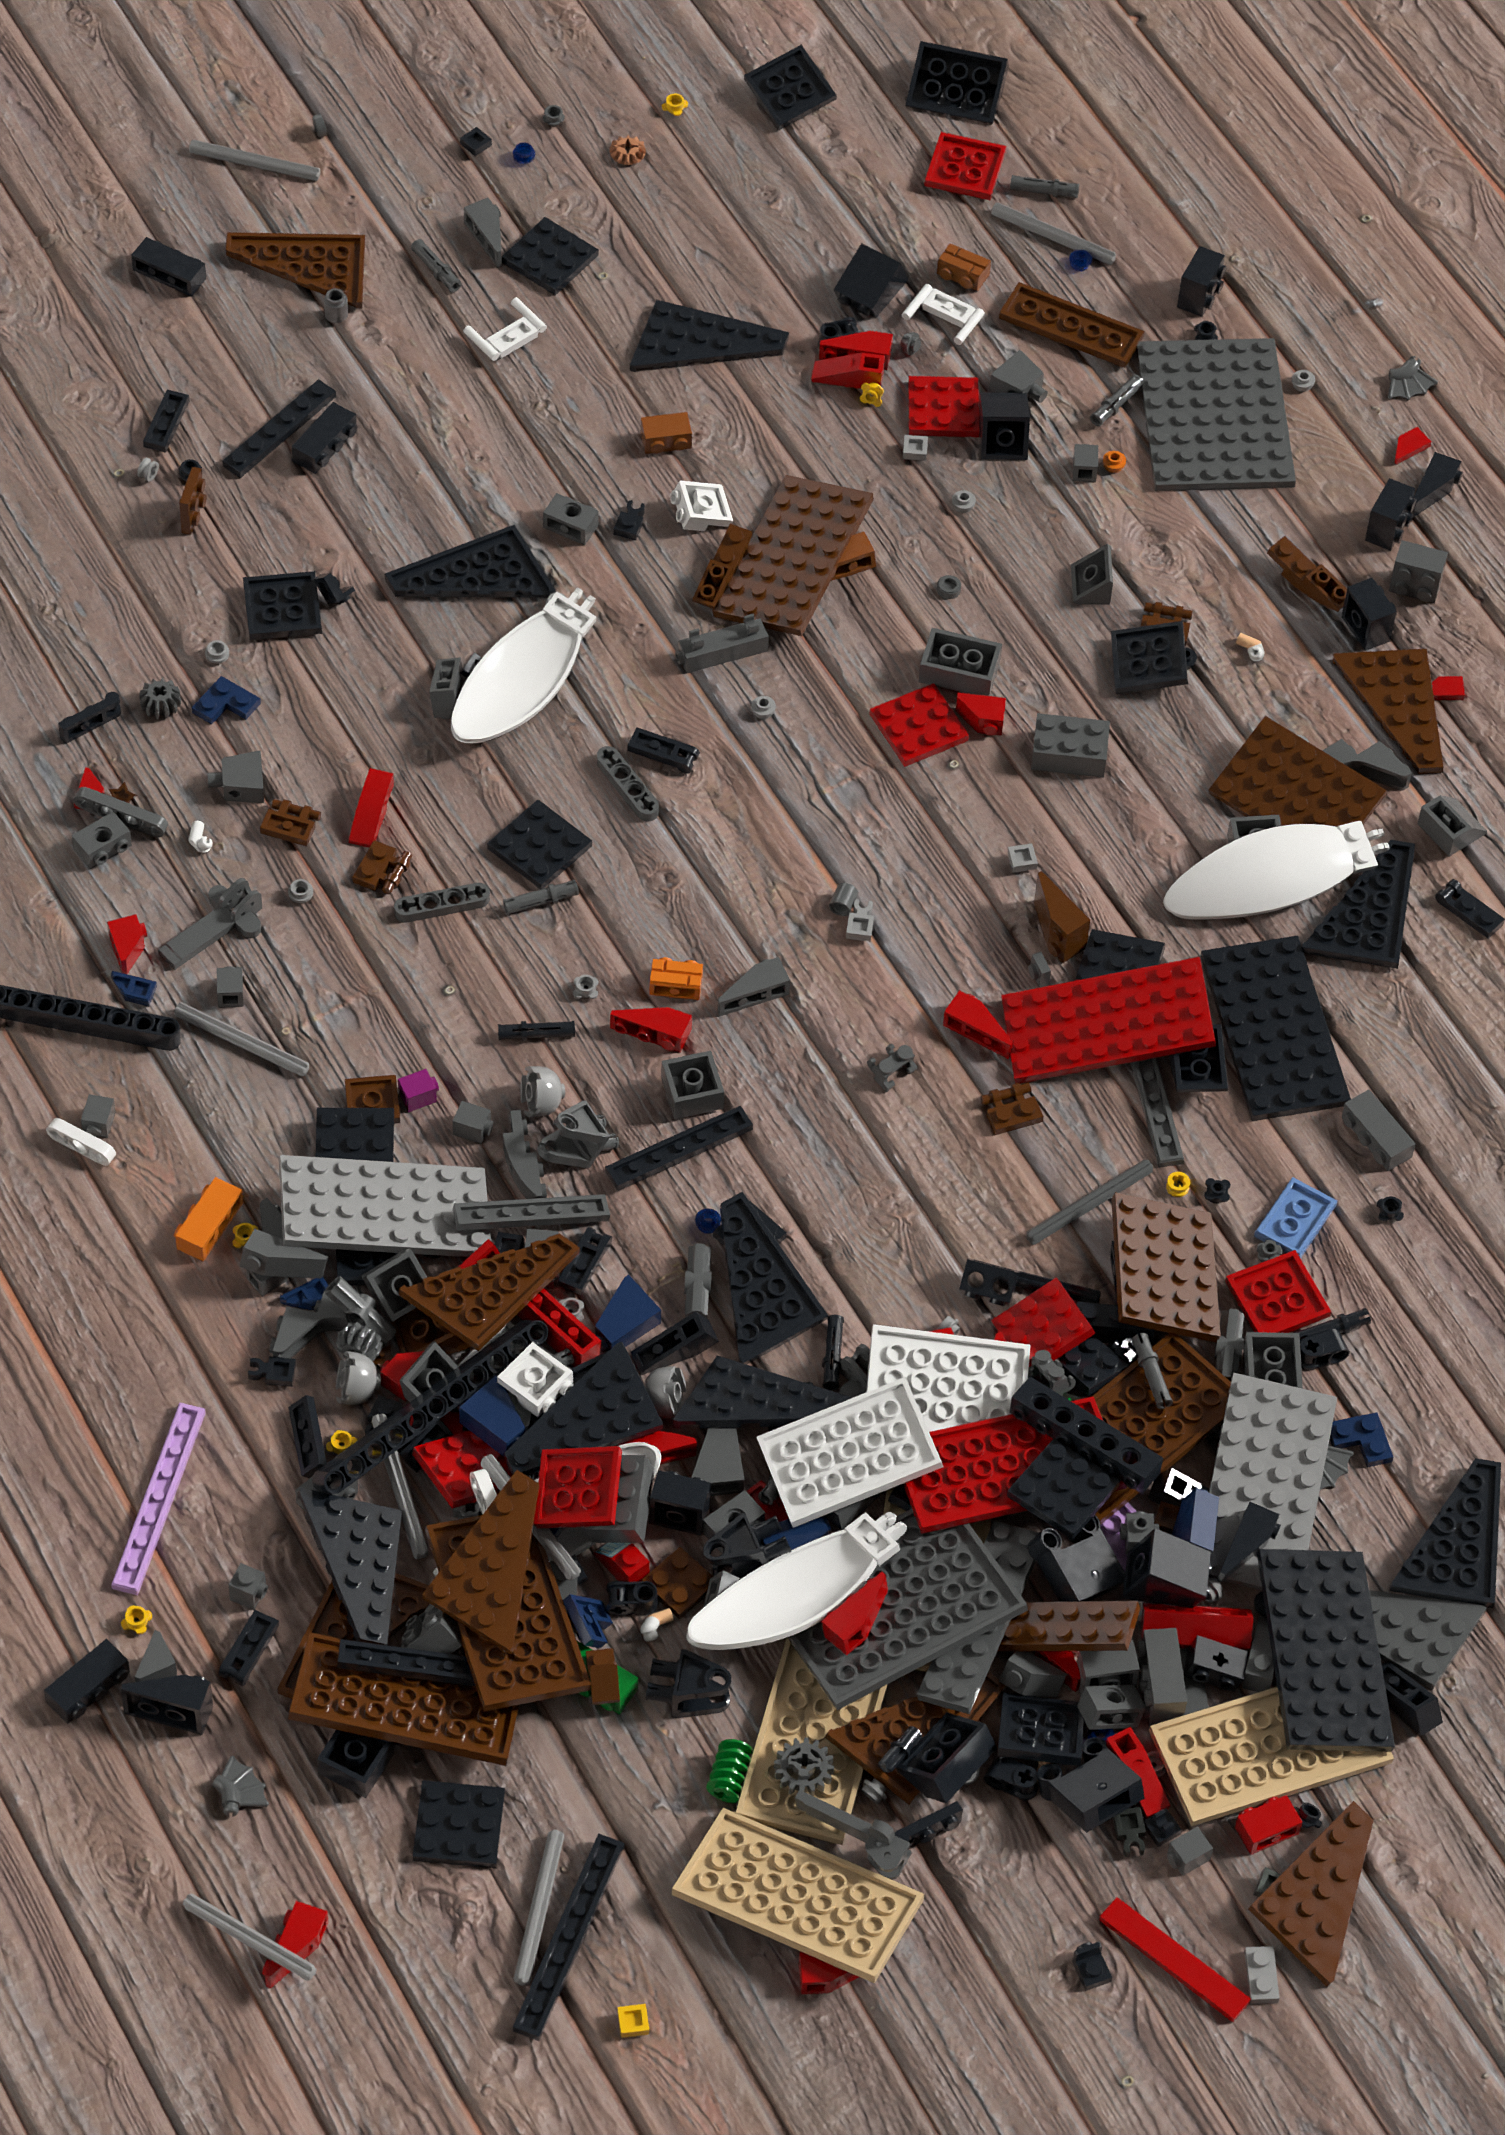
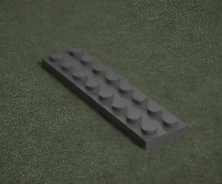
M994 1521L984 1545L1019 1594L1022 1595L1036 1563V1560L1030 1556L1027 1545L1039 1532ZM1010 1620L934 1659L917 1693L918 1700L970 1714Z

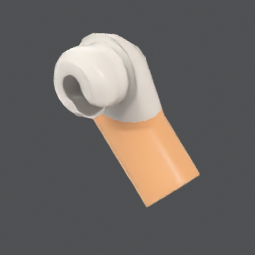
M1240 633L1236 644L1247 648L1251 660H1262L1265 653L1261 641Z
M670 1608L646 1617L640 1628L645 1641L657 1639L658 1633L656 1629L660 1625L674 1621Z

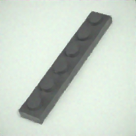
M605 1194L454 1203L452 1209L457 1231L609 1221L610 1218Z

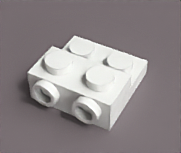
M679 481L676 488L671 492V503L676 504L677 507L676 520L682 523L683 529L705 531L708 525L728 527L729 524H732V515L722 485Z
M533 1342L497 1377V1382L517 1396L518 1403L537 1417L543 1412L546 1413L556 1403L555 1400L560 1395L563 1396L574 1386L573 1371Z

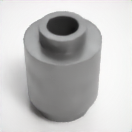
M331 289L324 297L325 317L328 321L340 323L348 317L347 296L341 289Z

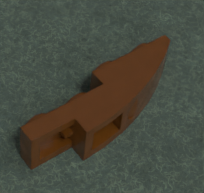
M729 524L713 560H710L692 598L693 602L713 609L716 608L743 558L751 540L752 531Z
M1286 536L1269 548L1267 554L1283 569L1281 575L1293 586L1329 609L1339 612L1343 608L1347 588L1322 564L1317 567Z

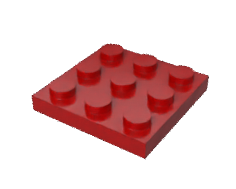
M941 132L924 186L991 200L1007 146Z
M909 376V435L979 437L978 378Z
M934 683L870 708L869 715L904 767L969 741V734Z
M1296 1250L1226 1276L1225 1282L1254 1332L1289 1333L1331 1316L1332 1311Z
M1057 1277L991 1320L997 1331L1002 1332L1007 1342L1030 1345L1029 1367L1032 1364V1357L1039 1350L1048 1351L1051 1354V1359L1054 1361L1096 1334Z
M470 1430L418 1445L413 1449L412 1455L452 1509L477 1501L471 1487L470 1473L483 1469L480 1463L484 1456L492 1454L509 1477H512L504 1457ZM491 1479L496 1494L498 1495L500 1493V1490Z
M619 1446L542 1450L538 1481L539 1494L534 1518L536 1528L615 1525L622 1449Z

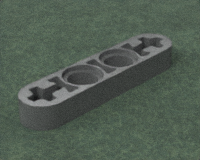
M605 746L600 748L597 752V765L638 818L643 821L655 820L659 815V803L614 747ZM617 772H625L628 776L624 779H618L614 775ZM636 788L641 793L637 796H632L628 791Z
M87 787L79 788L73 799L75 805L82 810L101 817L114 811L125 826L153 837H162L168 827L167 820L158 814Z
M473 883L402 897L394 904L395 917L401 922H412L482 908L490 901V889L483 883ZM480 893L482 897L478 898L475 894ZM465 895H468V901H465ZM456 896L461 901L457 904H451L448 902V899ZM427 901H433L437 905L435 908L427 909L423 904ZM407 907L409 912H404L402 908Z

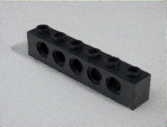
M1029 1377L1012 1396L1009 1413L1013 1414L1016 1419L1026 1422L1041 1434H1047L1052 1439H1057L1124 1482L1127 1487L1143 1494L1160 1474L1163 1457L1032 1377Z

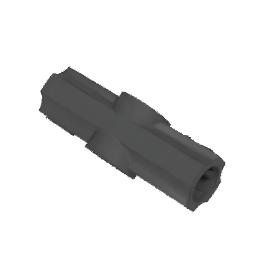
M695 1243L693 1246L688 1247V1268L685 1271L684 1294H686L685 1318L695 1311L706 1319L708 1317V1295L711 1294L712 1272H710L711 1248L705 1246V1244Z
M341 1276L335 1278L324 1291L325 1295L345 1312L344 1318L347 1323L367 1325L369 1329L375 1330V1334L381 1337L383 1345L387 1344L396 1334V1328L376 1310L377 1304L375 1300L366 1294H359Z
M1229 1308L1226 1311H1222L1220 1317L1221 1337L1217 1340L1214 1358H1216L1215 1368L1231 1382L1233 1373H1238L1239 1362H1241L1244 1314L1237 1309Z

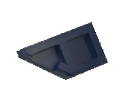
M116 971L111 972V979L125 1001L150 1006L157 988L156 981Z
M323 1277L322 1279L314 1278L279 1296L280 1303L314 1310L316 1301L322 1299L328 1284Z

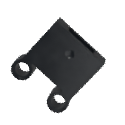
M1096 1515L1090 1519L1073 1540L1068 1537L1074 1544L1067 1548L1061 1549V1536L1052 1528L1044 1529L1028 1542L1027 1550L1030 1556L1038 1562L1059 1602H1088L1115 1590L1124 1583L1125 1571L1101 1531L1100 1522Z
M1097 1737L1083 1742L1084 1764L1068 1774L1062 1776L1060 1766L1052 1763L1042 1765L1037 1771L1042 1798L1052 1801L1086 1833L1145 1799L1142 1778L1107 1748L1106 1742L1103 1739Z

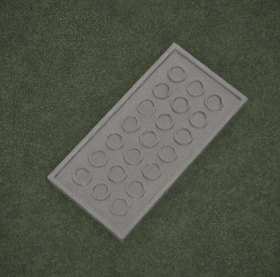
M280 1155L279 1179L283 1246L400 1253L405 1249H411L414 1254L469 1257L488 1239L491 1241L490 1229L457 1231L452 1210L454 1203L488 1201L485 1168Z
M1233 1373L1209 1493L1219 1497L1214 1551L1210 1556L1212 1568L1208 1577L1217 1580L1249 1502L1280 1514L1276 1522L1281 1525L1275 1540L1270 1538L1263 1549H1309L1337 1402L1336 1396ZM1257 1554L1224 1581L1262 1590Z

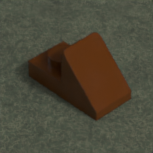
M613 1648L586 1651L588 1676L591 1682L592 1705L620 1702L617 1663H615Z

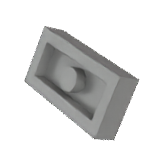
M1274 1946L1246 1947L1244 1953L1249 1997L1251 1998L1250 2004L1278 2003L1280 1998Z

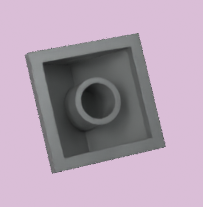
M1109 544L1100 547L1071 564L1073 602L1075 604H1110L1113 575L1111 546Z
M432 1342L399 1380L404 1398L410 1402L458 1367L436 1342ZM453 1386L449 1390L450 1396L454 1393ZM432 1400L429 1404L430 1411H432L434 1407V1403Z
M154 1630L136 1672L135 1682L177 1676L176 1662L160 1631Z

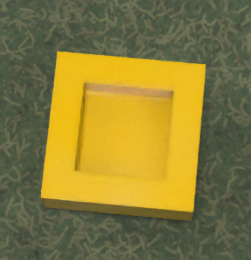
M646 2004L617 2007L621 2038L649 2035Z

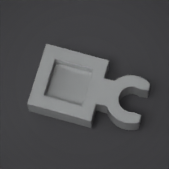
M859 899L854 901V913L849 912L846 939L871 942L874 916L871 915L873 909L872 901L868 902L866 908L859 906Z

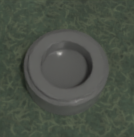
M314 115L312 121L317 136H327L322 115Z
M943 576L938 580L937 592L942 598L954 599L961 592V582L955 576Z

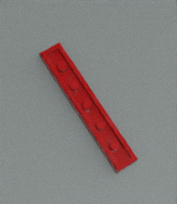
M1118 1897L1100 1915V1922L1230 2021L1234 2022L1249 2005L1250 1997Z

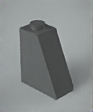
M708 1428L691 1478L698 1477L706 1482H710V1496L735 1494L744 1491V1474L736 1428Z

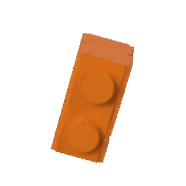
M667 957L653 959L649 995L700 1000L703 964H699L694 960H686L685 962L673 961Z

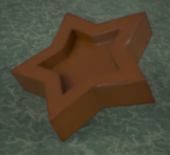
M126 782L118 789H108L112 797L129 804L137 796L129 792Z
M391 1345L381 1349L378 1357L373 1361L379 1370L387 1360L391 1361L394 1358L391 1355Z

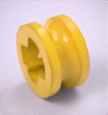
M1183 1172L1171 1173L1167 1178V1192L1174 1197H1183L1188 1193L1190 1186L1189 1177ZM1180 1181L1183 1183L1182 1187L1181 1185H1179V1187L1174 1186V1182L1177 1184V1182Z

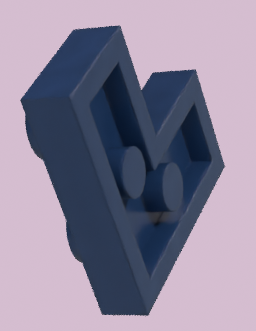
M220 676L193 705L192 714L213 724L228 709L247 720L260 706L261 700L258 696Z
M1378 1412L1333 1421L1330 1434L1332 1447L1342 1449L1359 1445L1367 1468L1393 1462L1394 1457Z
M569 1594L562 1600L567 1609V1615L577 1630V1637L584 1646L600 1649L608 1643L602 1629L608 1628L613 1622L606 1612L603 1601Z

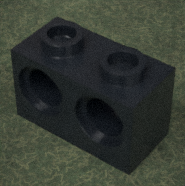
M968 1258L959 1289L965 1291L964 1296L979 1299L980 1295L989 1297L990 1303L1005 1306V1302L1011 1303L1013 1300L1020 1272ZM973 1272H978L983 1277V1283L980 1287H975L970 1283V1275ZM998 1279H1003L1008 1283V1291L1005 1294H1000L995 1290V1282Z

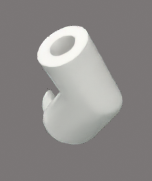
M194 821L190 830L189 843L198 852L206 853L212 847V840H206L207 837L202 836L204 823Z

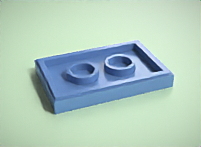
M1292 1177L1255 1231L1254 1237L1263 1242L1266 1240L1275 1241L1277 1245L1281 1246L1284 1253L1296 1250L1301 1259L1335 1209L1337 1200Z

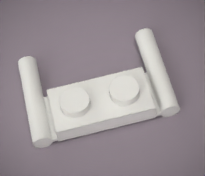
M925 284L902 313V318L909 320L919 306L923 305V310L962 328L954 338V342L957 345H961L985 313L980 308L975 309V307L937 289H933L929 284Z
M517 297L511 301V305L524 317L488 337L486 340L471 326H466L463 330L492 361L497 360L499 357H505L537 338L539 332L542 333L547 329V326Z

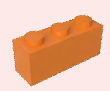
M217 1177L213 1179L210 1185L207 1184L202 1190L198 1203L190 1207L185 1222L183 1224L180 1223L175 1230L176 1248L204 1262L243 1205L242 1189Z

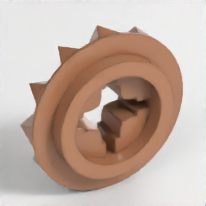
M627 135L626 138L619 136L617 140H612L610 155L614 161L623 165H633L645 157L646 148L644 141H639L638 137L630 138ZM627 146L630 147L629 154H626L627 151H625Z

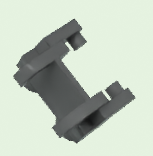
M889 1044L886 1047L889 1057L880 1061L877 1066L874 1064L876 1062L875 1058L872 1057L867 1061L868 1067L875 1074L874 1080L885 1092H888L895 1086V1082L893 1080L888 1082L887 1078L905 1065L907 1067L906 1072L908 1074L917 1070L918 1067L913 1061L915 1055L911 1047L902 1045L894 1052L893 1048L895 1046Z
M1039 1350L1032 1357V1364L1028 1369V1378L1032 1377L1034 1379L1038 1375L1042 1380L1047 1379L1050 1382V1389L1061 1396L1075 1386V1379L1071 1375L1068 1377L1064 1375L1062 1363L1058 1359L1053 1361L1048 1351Z

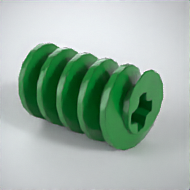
M726 1739L719 1743L718 1752L715 1755L716 1761L713 1763L712 1771L709 1775L710 1780L706 1784L708 1793L723 1802H738L739 1796L736 1793H740L742 1790L740 1784L745 1780L743 1774L748 1771V1767L745 1764L750 1763L751 1758L748 1754L753 1753L751 1746L736 1739Z

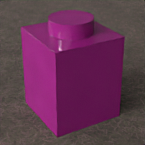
M427 1069L398 1079V1093L408 1113L437 1102L436 1092L439 1091V1086L434 1076L430 1077Z

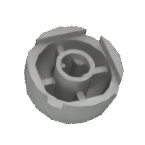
M526 1067L525 1070L528 1073L527 1075H522L520 1085L521 1103L527 1101L529 1111H524L527 1117H542L555 1112L560 1105L561 1099L565 1097L564 1084L561 1083L558 1075L547 1067Z
M346 1351L343 1355L347 1358L346 1360H340L336 1389L341 1388V1397L336 1396L338 1404L358 1405L368 1401L373 1395L374 1390L379 1389L381 1375L377 1374L376 1366L369 1357L361 1353Z
M676 1366L657 1368L645 1380L644 1386L660 1418L674 1419L686 1402V1400L681 1402L682 1392H687L682 1370L679 1367L676 1368Z

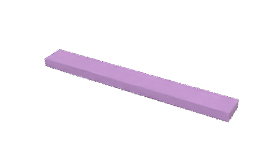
M179 1402L112 1581V1589L134 1595L139 1594L204 1419V1408Z

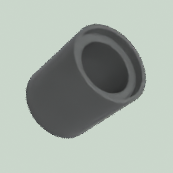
M839 883L829 904L830 910L837 915L848 916L858 896V890L851 884Z

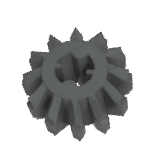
M164 678L160 681L152 679L151 684L144 683L143 690H140V706L142 710L146 711L148 717L155 714L157 720L162 715L168 719L169 713L176 714L177 707H180V690L178 686L174 685L172 680L165 682Z
M348 1323L344 1326L336 1341L339 1352L343 1354L346 1351L361 1353L372 1361L378 1357L383 1345L381 1337L375 1334V1330H371L367 1325L362 1326L359 1323Z

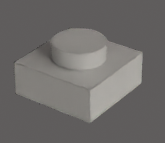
M904 435L903 459L926 461L928 437Z
M1032 844L1008 847L1007 854L1013 873L1037 869L1038 862Z

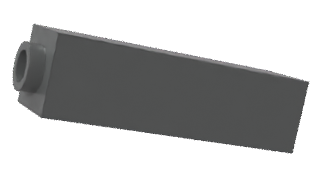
M754 614L744 616V623L701 635L699 634V628L689 631V638L678 641V651L675 652L677 663L683 666L687 674L767 652L769 636L761 619L754 620Z

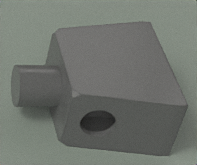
M1021 350L996 369L990 377L989 390L994 393H1027V400L1032 397L1039 403L1043 402L1048 394V391L1042 388L1043 371Z
M261 751L224 757L222 759V772L207 773L208 788L223 787L224 799L226 801L264 803Z

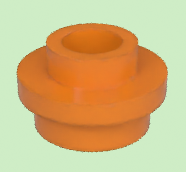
M1109 451L1103 456V465L1108 472L1118 473L1125 467L1126 457L1119 451Z

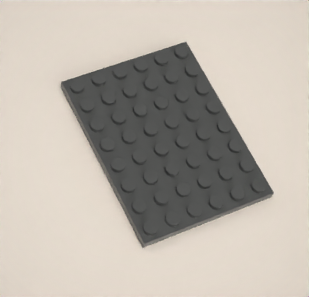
M1274 338L1140 341L1138 343L1136 352L1139 375L1144 382L1141 390L1155 491L1295 487L1296 478Z
M913 1509L896 1517L895 1524L901 1521L907 1526L905 1534L896 1540L900 1551L880 1566L877 1565L868 1580L875 1578L879 1573L883 1572L886 1575L888 1592L867 1639L847 1656L824 1637L821 1621L804 1631L788 1637L836 1710L855 1702L1028 1611L1027 1603L969 1523L921 1534Z

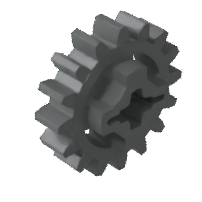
M805 1737L803 1743H799L798 1739L794 1738L793 1746L784 1743L783 1751H777L776 1758L778 1760H774V1769H776L775 1779H781L780 1787L789 1786V1794L791 1795L795 1790L808 1791L812 1796H814L815 1789L823 1792L825 1784L831 1783V1775L834 1774V1766L831 1765L833 1764V1756H826L828 1748H818V1740L813 1744H809L808 1737Z

